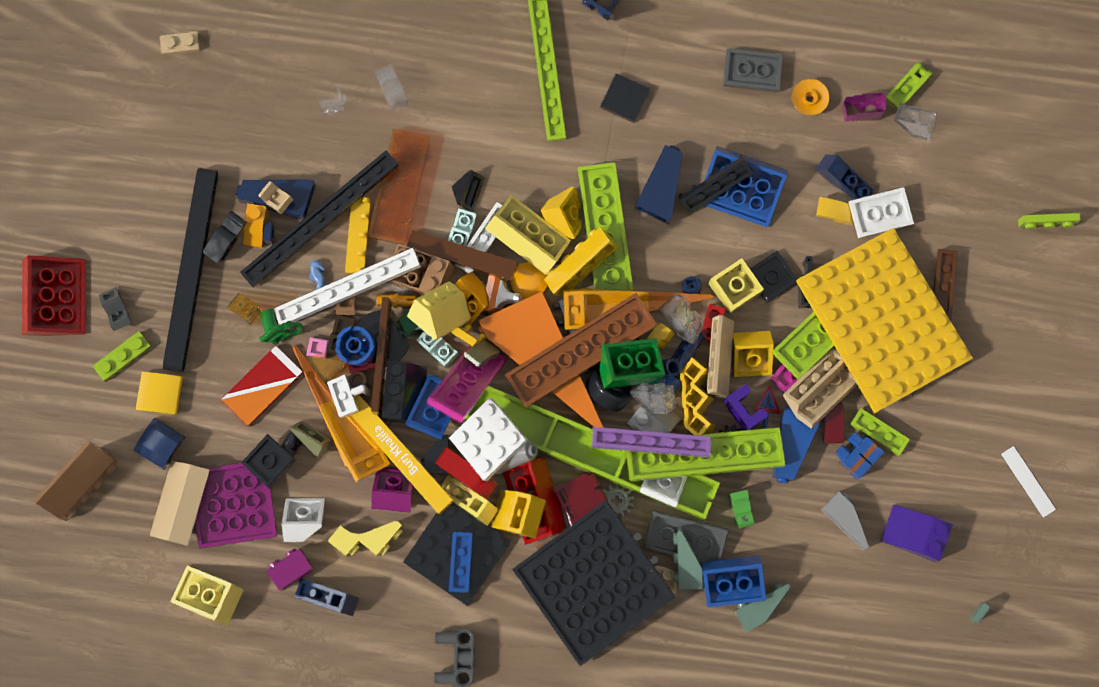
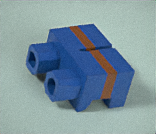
M853 432L847 440L854 447L849 451L844 445H841L835 454L841 460L839 463L850 472L852 477L860 479L884 451L868 437H862L858 433Z

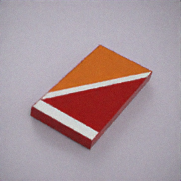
M275 345L221 401L249 427L303 374V371Z

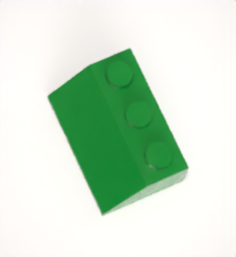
M657 339L603 344L600 374L604 389L654 383L665 376Z

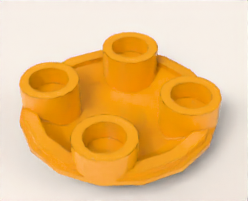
M530 262L521 263L516 269L513 280L510 281L511 288L515 293L521 294L522 299L529 298L540 292L543 293L547 289V283L544 280L547 274L545 275Z

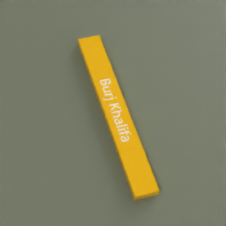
M361 395L354 396L359 412L352 414V417L435 511L441 514L454 500L378 415H374L371 412V407Z

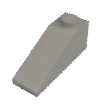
M840 492L835 493L820 510L858 547L866 550L869 546L854 505L850 502L851 498L844 492L842 494Z

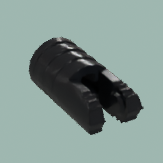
M289 432L281 446L294 457L303 442L293 432Z

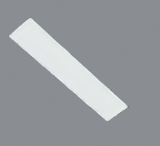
M1013 446L1003 452L1001 455L1042 517L1044 518L1055 511V507L1015 447Z

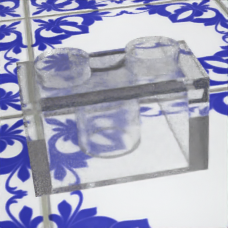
M675 294L658 309L677 335L693 344L703 328L700 322L701 317L695 310H691L689 307L691 303L685 296L681 297Z

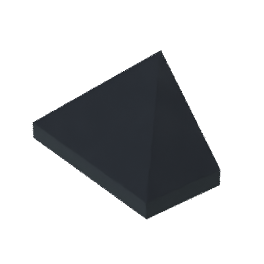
M469 170L451 186L457 205L473 212L485 177L473 170Z

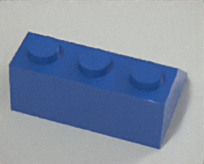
M760 555L701 562L707 608L766 601Z

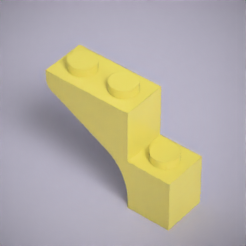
M394 521L363 534L351 533L340 526L328 541L347 557L350 554L353 556L360 548L358 546L360 542L376 556H379L380 554L384 555L389 550L390 546L388 544L392 539L397 540L403 532L401 530L403 526L399 522Z

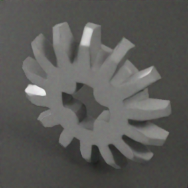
M616 484L615 489H613L609 485L610 491L603 490L608 503L617 515L620 513L622 517H625L624 511L631 512L628 506H634V504L629 503V500L634 499V496H628L631 490L625 492L624 487L619 489V485ZM615 496H619V499L622 500L618 507L611 503V499H614Z

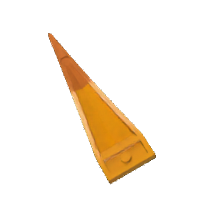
M590 288L563 290L565 329H579L635 293L638 294L649 312L711 299L714 296L711 294Z
M294 345L295 355L344 465L348 467L355 481L358 482L388 467L390 462L382 449L352 415L344 418L339 417L330 389L299 348Z

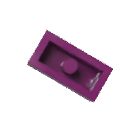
M292 549L285 554V559L282 561L277 559L269 565L270 569L266 570L279 591H283L314 570L301 549Z

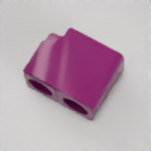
M869 93L846 97L843 102L844 121L880 120L886 110L885 94ZM868 105H873L876 107L877 112L864 113V109ZM849 106H855L859 113L848 116L846 109Z

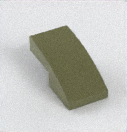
M485 340L467 350L464 356L480 367L485 366L490 359L497 358L501 351L488 340Z

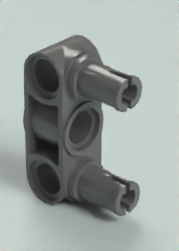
M456 629L453 632H435V644H453L455 646V670H452V672H434V684H452L455 687H468L473 682L475 661L474 636L472 632L467 629ZM464 632L470 635V641L467 644H462L459 640L460 635ZM463 672L467 673L470 677L467 684L460 683L458 679L459 675Z

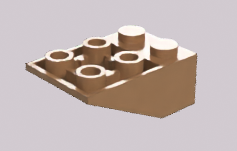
M398 243L393 256L411 248ZM414 249L421 267L390 280V282L419 295H424L449 282L455 267L450 261Z

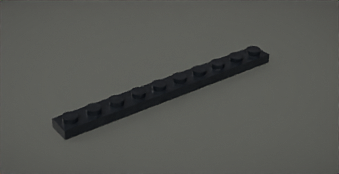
M385 150L240 273L254 288L394 171L399 164Z

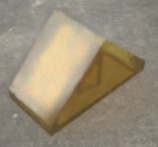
M239 292L227 306L230 311L249 325L252 324L262 311L256 303Z
M308 356L307 358L325 384L348 367V363L342 360Z

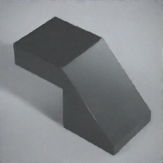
M117 287L99 294L101 305L108 315L113 331L131 324L129 313Z

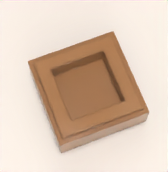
M356 296L336 304V315H355Z

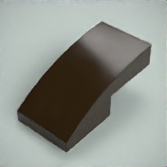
M336 315L327 347L328 353L337 355L335 348L338 334L349 326L353 327L356 318Z

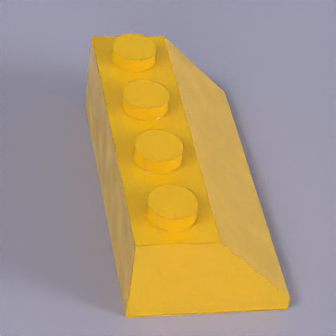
M599 227L592 230L586 241L577 244L574 248L575 251L571 255H566L557 268L554 267L547 273V277L544 280L555 295L564 298L563 290H573L619 247L604 229Z

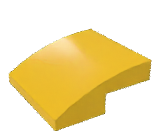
M142 372L136 410L177 415L183 377Z

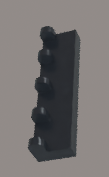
M742 153L731 164H724L725 168L714 175L712 173L709 174V178L698 185L696 183L692 185L693 188L685 194H678L680 202L690 214L753 174L752 168L746 162Z

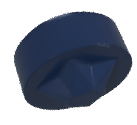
M693 276L684 279L682 284L684 293L699 294L701 292L702 283L700 279Z

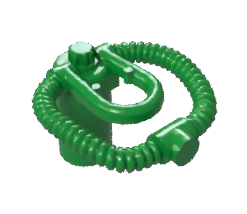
M274 309L263 310L259 313L265 332L259 338L260 342H272L273 345H277L279 341L297 336L303 330V325L300 322L287 321L278 325Z

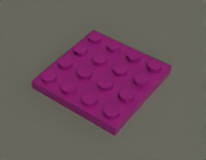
M242 463L206 468L209 469V474L195 519L199 549L278 537L271 489L267 488Z

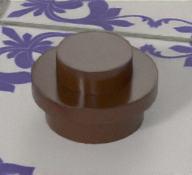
M362 371L353 372L349 377L350 386L352 388L360 385L367 386V375Z

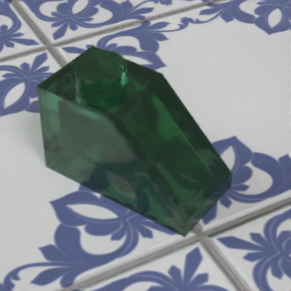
M408 309L396 322L399 325L397 330L400 335L411 339L424 330L407 317L410 311Z

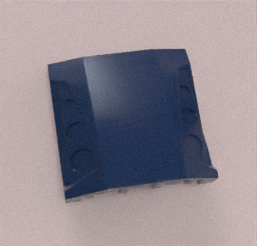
M153 418L133 451L165 470L174 452L178 450V447L183 442L182 439L185 440L186 437L158 419Z

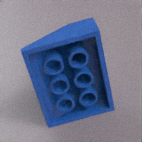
M716 146L705 180L709 178V174L712 173L714 175L725 168L724 164H731L737 160L740 154ZM743 155L746 162L752 168L753 174L706 203L705 206L768 227L788 170Z

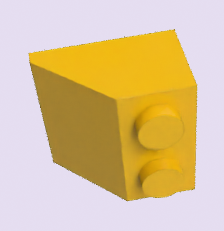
M770 331L733 333L732 361L734 377L772 375L774 343Z

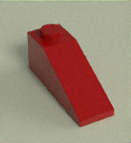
M447 447L435 462V464L486 500L497 486V483L491 478L488 481H484L470 463Z

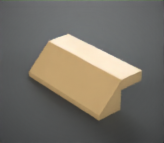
M722 315L712 318L707 394L715 395L714 398L718 399L726 398L729 395L734 321Z
M832 348L794 383L783 396L796 418L812 429L857 386V383L838 351Z
M171 461L150 532L151 537L188 546L209 469Z

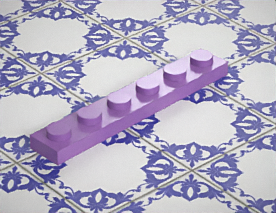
M593 427L592 448L710 457L711 437Z

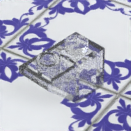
M648 383L638 384L630 391L631 396L651 414H668L677 407L673 385H665V383H657L655 385H649Z

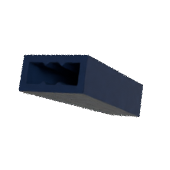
M665 145L635 205V209L668 225L672 218L682 152H680L679 148L673 145Z
M242 180V184L238 185L236 196L240 203L266 206L269 211L279 213L259 197V193L268 182H273L279 189L294 199L282 214L301 220L307 216L316 187L313 180Z

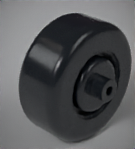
M597 368L587 380L586 386L589 395L604 409L620 411L632 399L633 390L631 385L604 389L600 368Z

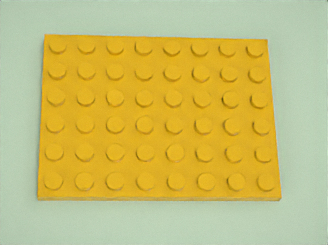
M894 228L796 280L874 413L973 359Z

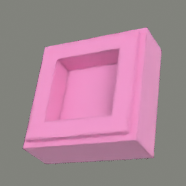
M310 337L306 356L326 360L329 340Z

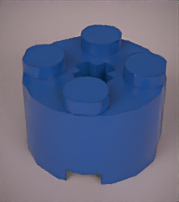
M349 326L343 329L336 338L335 351L338 357L345 363L365 366L372 362L377 355L378 341L375 335L365 328ZM356 342L359 343V348L357 350L355 349Z

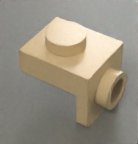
M271 181L259 193V197L280 214L294 200Z

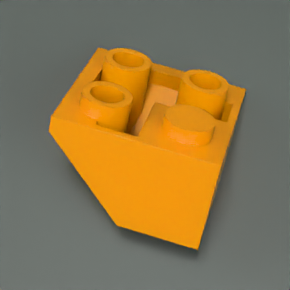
M471 271L460 278L455 284L464 293L471 317L470 321L463 325L464 327L468 324L472 325L488 305L485 285Z

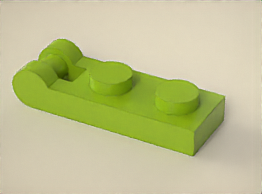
M919 61L885 97L886 101L898 111L933 74L930 70L924 69L922 67L923 64ZM917 72V73L920 74L922 77H921V78L917 77V76L915 75V73Z

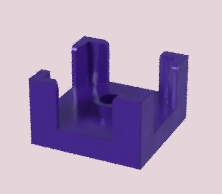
M746 384L727 396L723 401L743 431L751 430L769 416L763 408L750 416L746 407L740 403L751 392Z

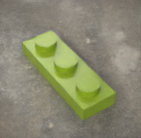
M1080 213L1023 215L1018 219L1019 227H1025V229H1035L1037 226H1044L1045 229L1055 228L1056 225H1063V228H1071L1080 221Z
M138 331L92 367L101 379L106 382L149 350L151 345L141 332Z
M862 408L858 410L850 423L852 427L897 456L901 455L910 440Z

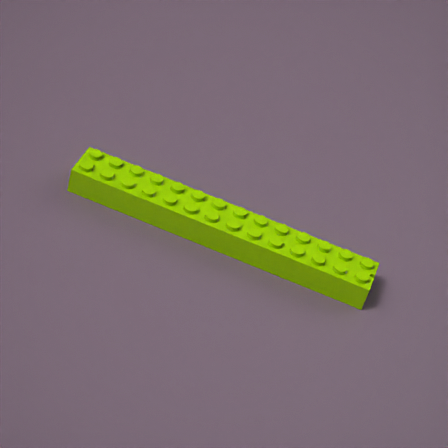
M490 386L487 387L464 419L467 421L489 398H493L527 440L532 441L536 445L537 451L591 474L594 473L598 477L701 520L706 519L712 502H707V500L712 501L720 484V482L703 475L688 476L676 507L640 492L644 480H629L626 451L592 448L593 429L533 404L525 408L519 398Z

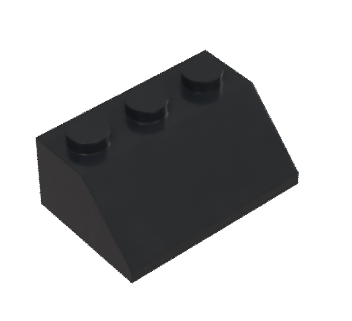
M387 360L382 412L383 421L406 423L426 382L427 367L409 362Z

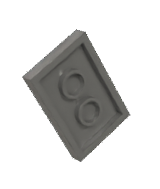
M727 48L723 86L779 92L783 54Z

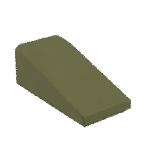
M302 421L290 427V430L317 457L322 456L328 451L332 441L330 438Z

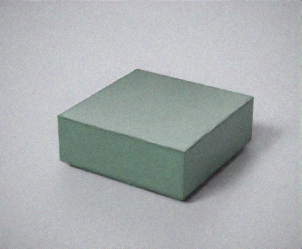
M980 603L968 619L973 623H979L990 610V607L986 603Z

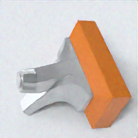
M489 275L486 286L488 305L483 310L484 312L491 315L501 310L506 304H515L524 300L521 294L510 292L505 279Z

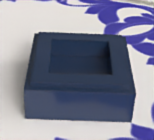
M264 222L263 241L266 245L274 244V226L271 222Z

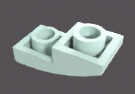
M458 208L448 241L467 246L477 213Z
M425 331L416 340L445 368L459 355L442 337L435 340Z

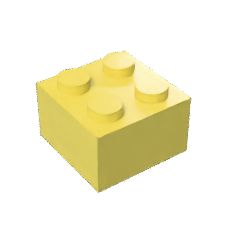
M742 258L711 278L708 283L729 314L760 295L764 290Z

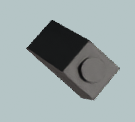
M443 435L442 439H439L424 454V459H421V464L431 475H448L445 470L435 464L445 448H449L448 435Z

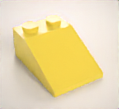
M187 566L171 602L228 626L244 589Z

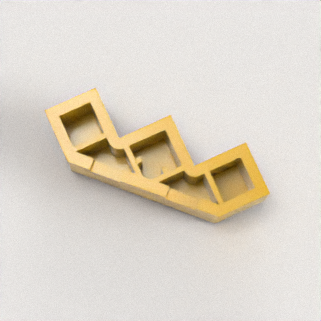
M691 358L680 372L682 405L685 416L684 427L693 435L711 434L717 425L703 413L714 401V398L701 388L708 378V368L699 360Z

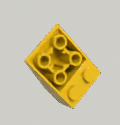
M500 490L495 506L498 512L491 520L490 527L536 538L546 500L520 492Z

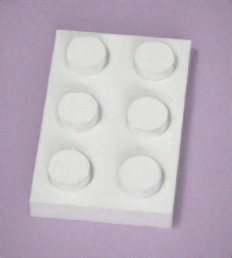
M904 187L849 201L858 238L914 224Z

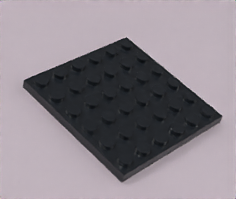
M607 500L603 501L512 569L579 666L588 662L676 597Z

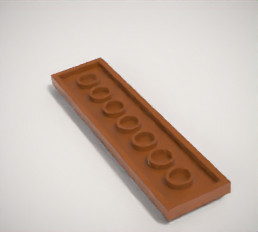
M635 293L506 373L505 376L524 407L527 408L601 361L603 344L634 341L657 327V324L638 294Z

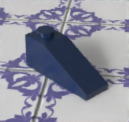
M300 579L294 596L295 598L352 617L359 601L358 597L304 579Z

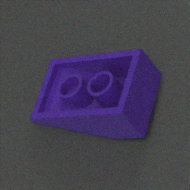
M893 505L880 541L930 561L938 562L941 560L953 524Z

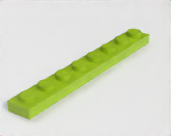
M528 0L547 142L566 140L547 0Z

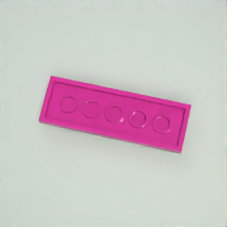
M463 353L429 397L427 403L462 423L506 363L508 357L500 353L497 358L490 359L485 366L478 367L467 359Z

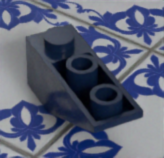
M825 155L815 169L828 182L854 200L871 196L874 192V189L838 155Z

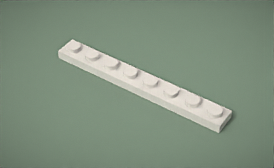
M411 248L276 307L274 312L279 324L287 321L296 322L420 268L421 265L415 250Z

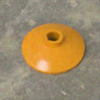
M806 79L799 82L793 89L792 103L804 115H818L826 109L829 103V92L820 81ZM811 97L813 101L808 102L806 98Z

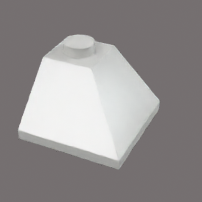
M286 498L282 519L284 542H304L322 527L325 498Z

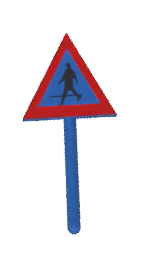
M769 384L753 410L759 411L763 408L767 414H781ZM768 417L764 420L763 429H767Z

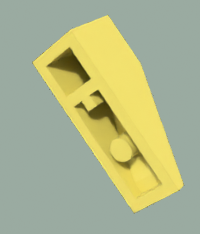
M450 475L447 476L441 485L454 500V503L487 526L498 512V509L489 501Z

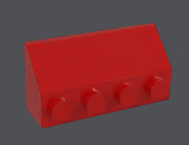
M545 457L536 458L503 472L508 491L520 492L546 500L536 538L522 535L525 545L554 537L567 529L558 499L551 491L554 489Z

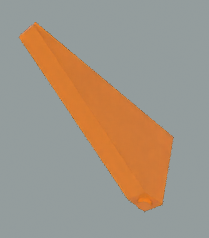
M542 292L479 320L481 324L478 326L480 333L486 335L490 342L518 365L523 364L563 339ZM580 375L552 392L590 425L604 428Z

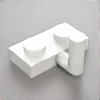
M346 375L327 382L340 418L359 412L354 396L361 393L369 396L372 393L371 389L365 385L351 389Z

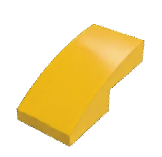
M819 197L816 217L832 219L833 222L853 224V217L848 203Z

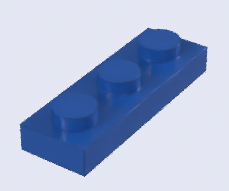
M453 532L449 592L469 593L473 533Z

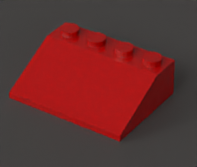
M27 255L22 259V335H85V259Z

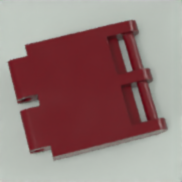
M584 473L551 490L561 504L559 507L561 510H564L569 520V525L574 524L603 501H608L603 489L595 491L594 488L600 486V483L594 473L590 475ZM559 491L561 492V494H562V496H563V498H564V500H565L566 503L563 502V500H562V498H561V496H560V494H559ZM567 507H569L574 519H572Z

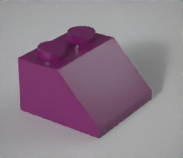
M386 467L376 472L372 488L371 509L410 513L414 486L398 468Z

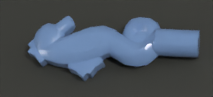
M311 261L309 265L311 267L310 281L317 282L316 290L327 286L324 285L325 277L320 271H324L326 268L322 266L320 261Z

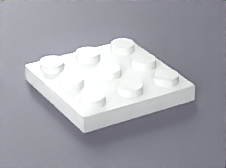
M489 398L449 437L484 481H488L528 442L527 438L493 398Z

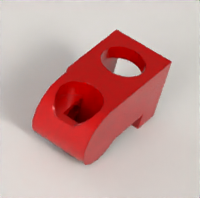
M712 304L708 305L701 329V334L704 336L702 339L711 342L712 318L718 315L724 316L725 308Z

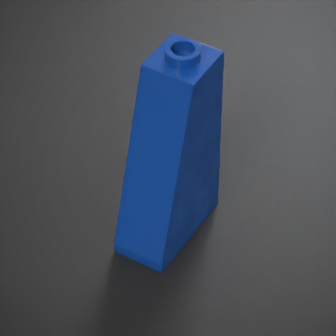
M790 408L782 410L780 433L785 466L773 469L772 478L777 479V482L788 484L789 481L794 480L821 420L811 429L797 419Z

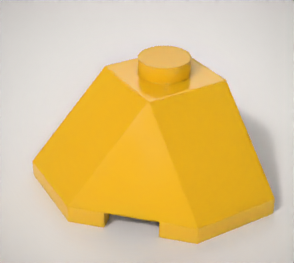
M574 186L549 199L541 209L545 221L571 239H575L582 229V220H579V210L582 209V201Z

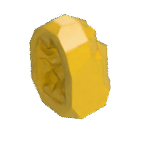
M658 323L647 339L656 338L659 349H664L674 336V333L664 324Z

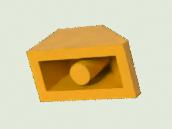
M247 203L244 219L247 223L244 226L243 245L263 248L264 222H268L269 210L266 206Z

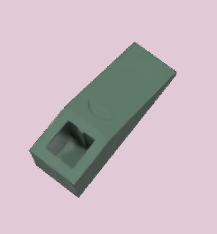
M677 527V533H673L674 545H678V552H674V564H678V571H674L675 583H679V589H703L702 565L682 528Z
M781 582L771 587L773 591L766 594V601L737 605L738 609L734 612L745 632L766 622L789 590V584L783 585Z

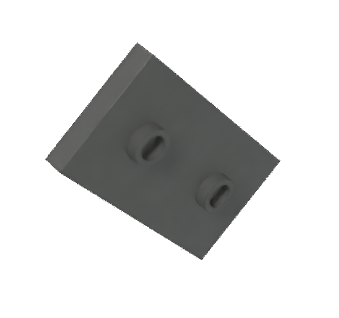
M653 510L643 548L674 556V552H678V545H674L673 533H677V527H681L700 563L722 559L729 532L728 528Z

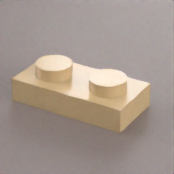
M197 31L160 36L161 54L163 56L200 51Z

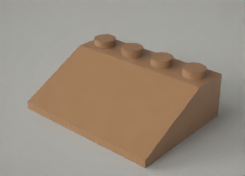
M87 440L33 502L57 518L64 521L69 520L76 514L77 511L75 509L80 504L83 505L90 498L89 494L93 489L97 490L102 485V479L107 474L113 473L118 461L102 447Z

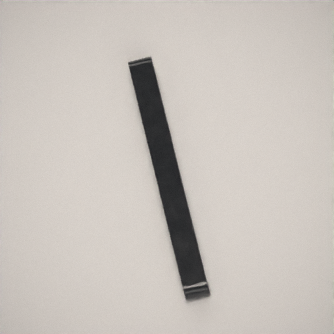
M198 168L196 172L163 359L164 370L184 372L205 257L203 250L207 245L218 182V170Z

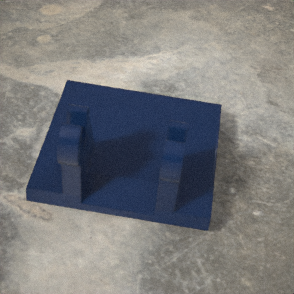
M583 0L581 2L592 11L597 9V13L607 21L610 18L615 21L616 17L611 12L620 0H613L607 9L596 3L597 0Z

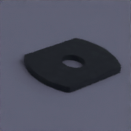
M381 310L365 315L358 321L356 326L365 328L376 335L379 333ZM390 318L387 360L400 361L407 353L410 345L393 319Z

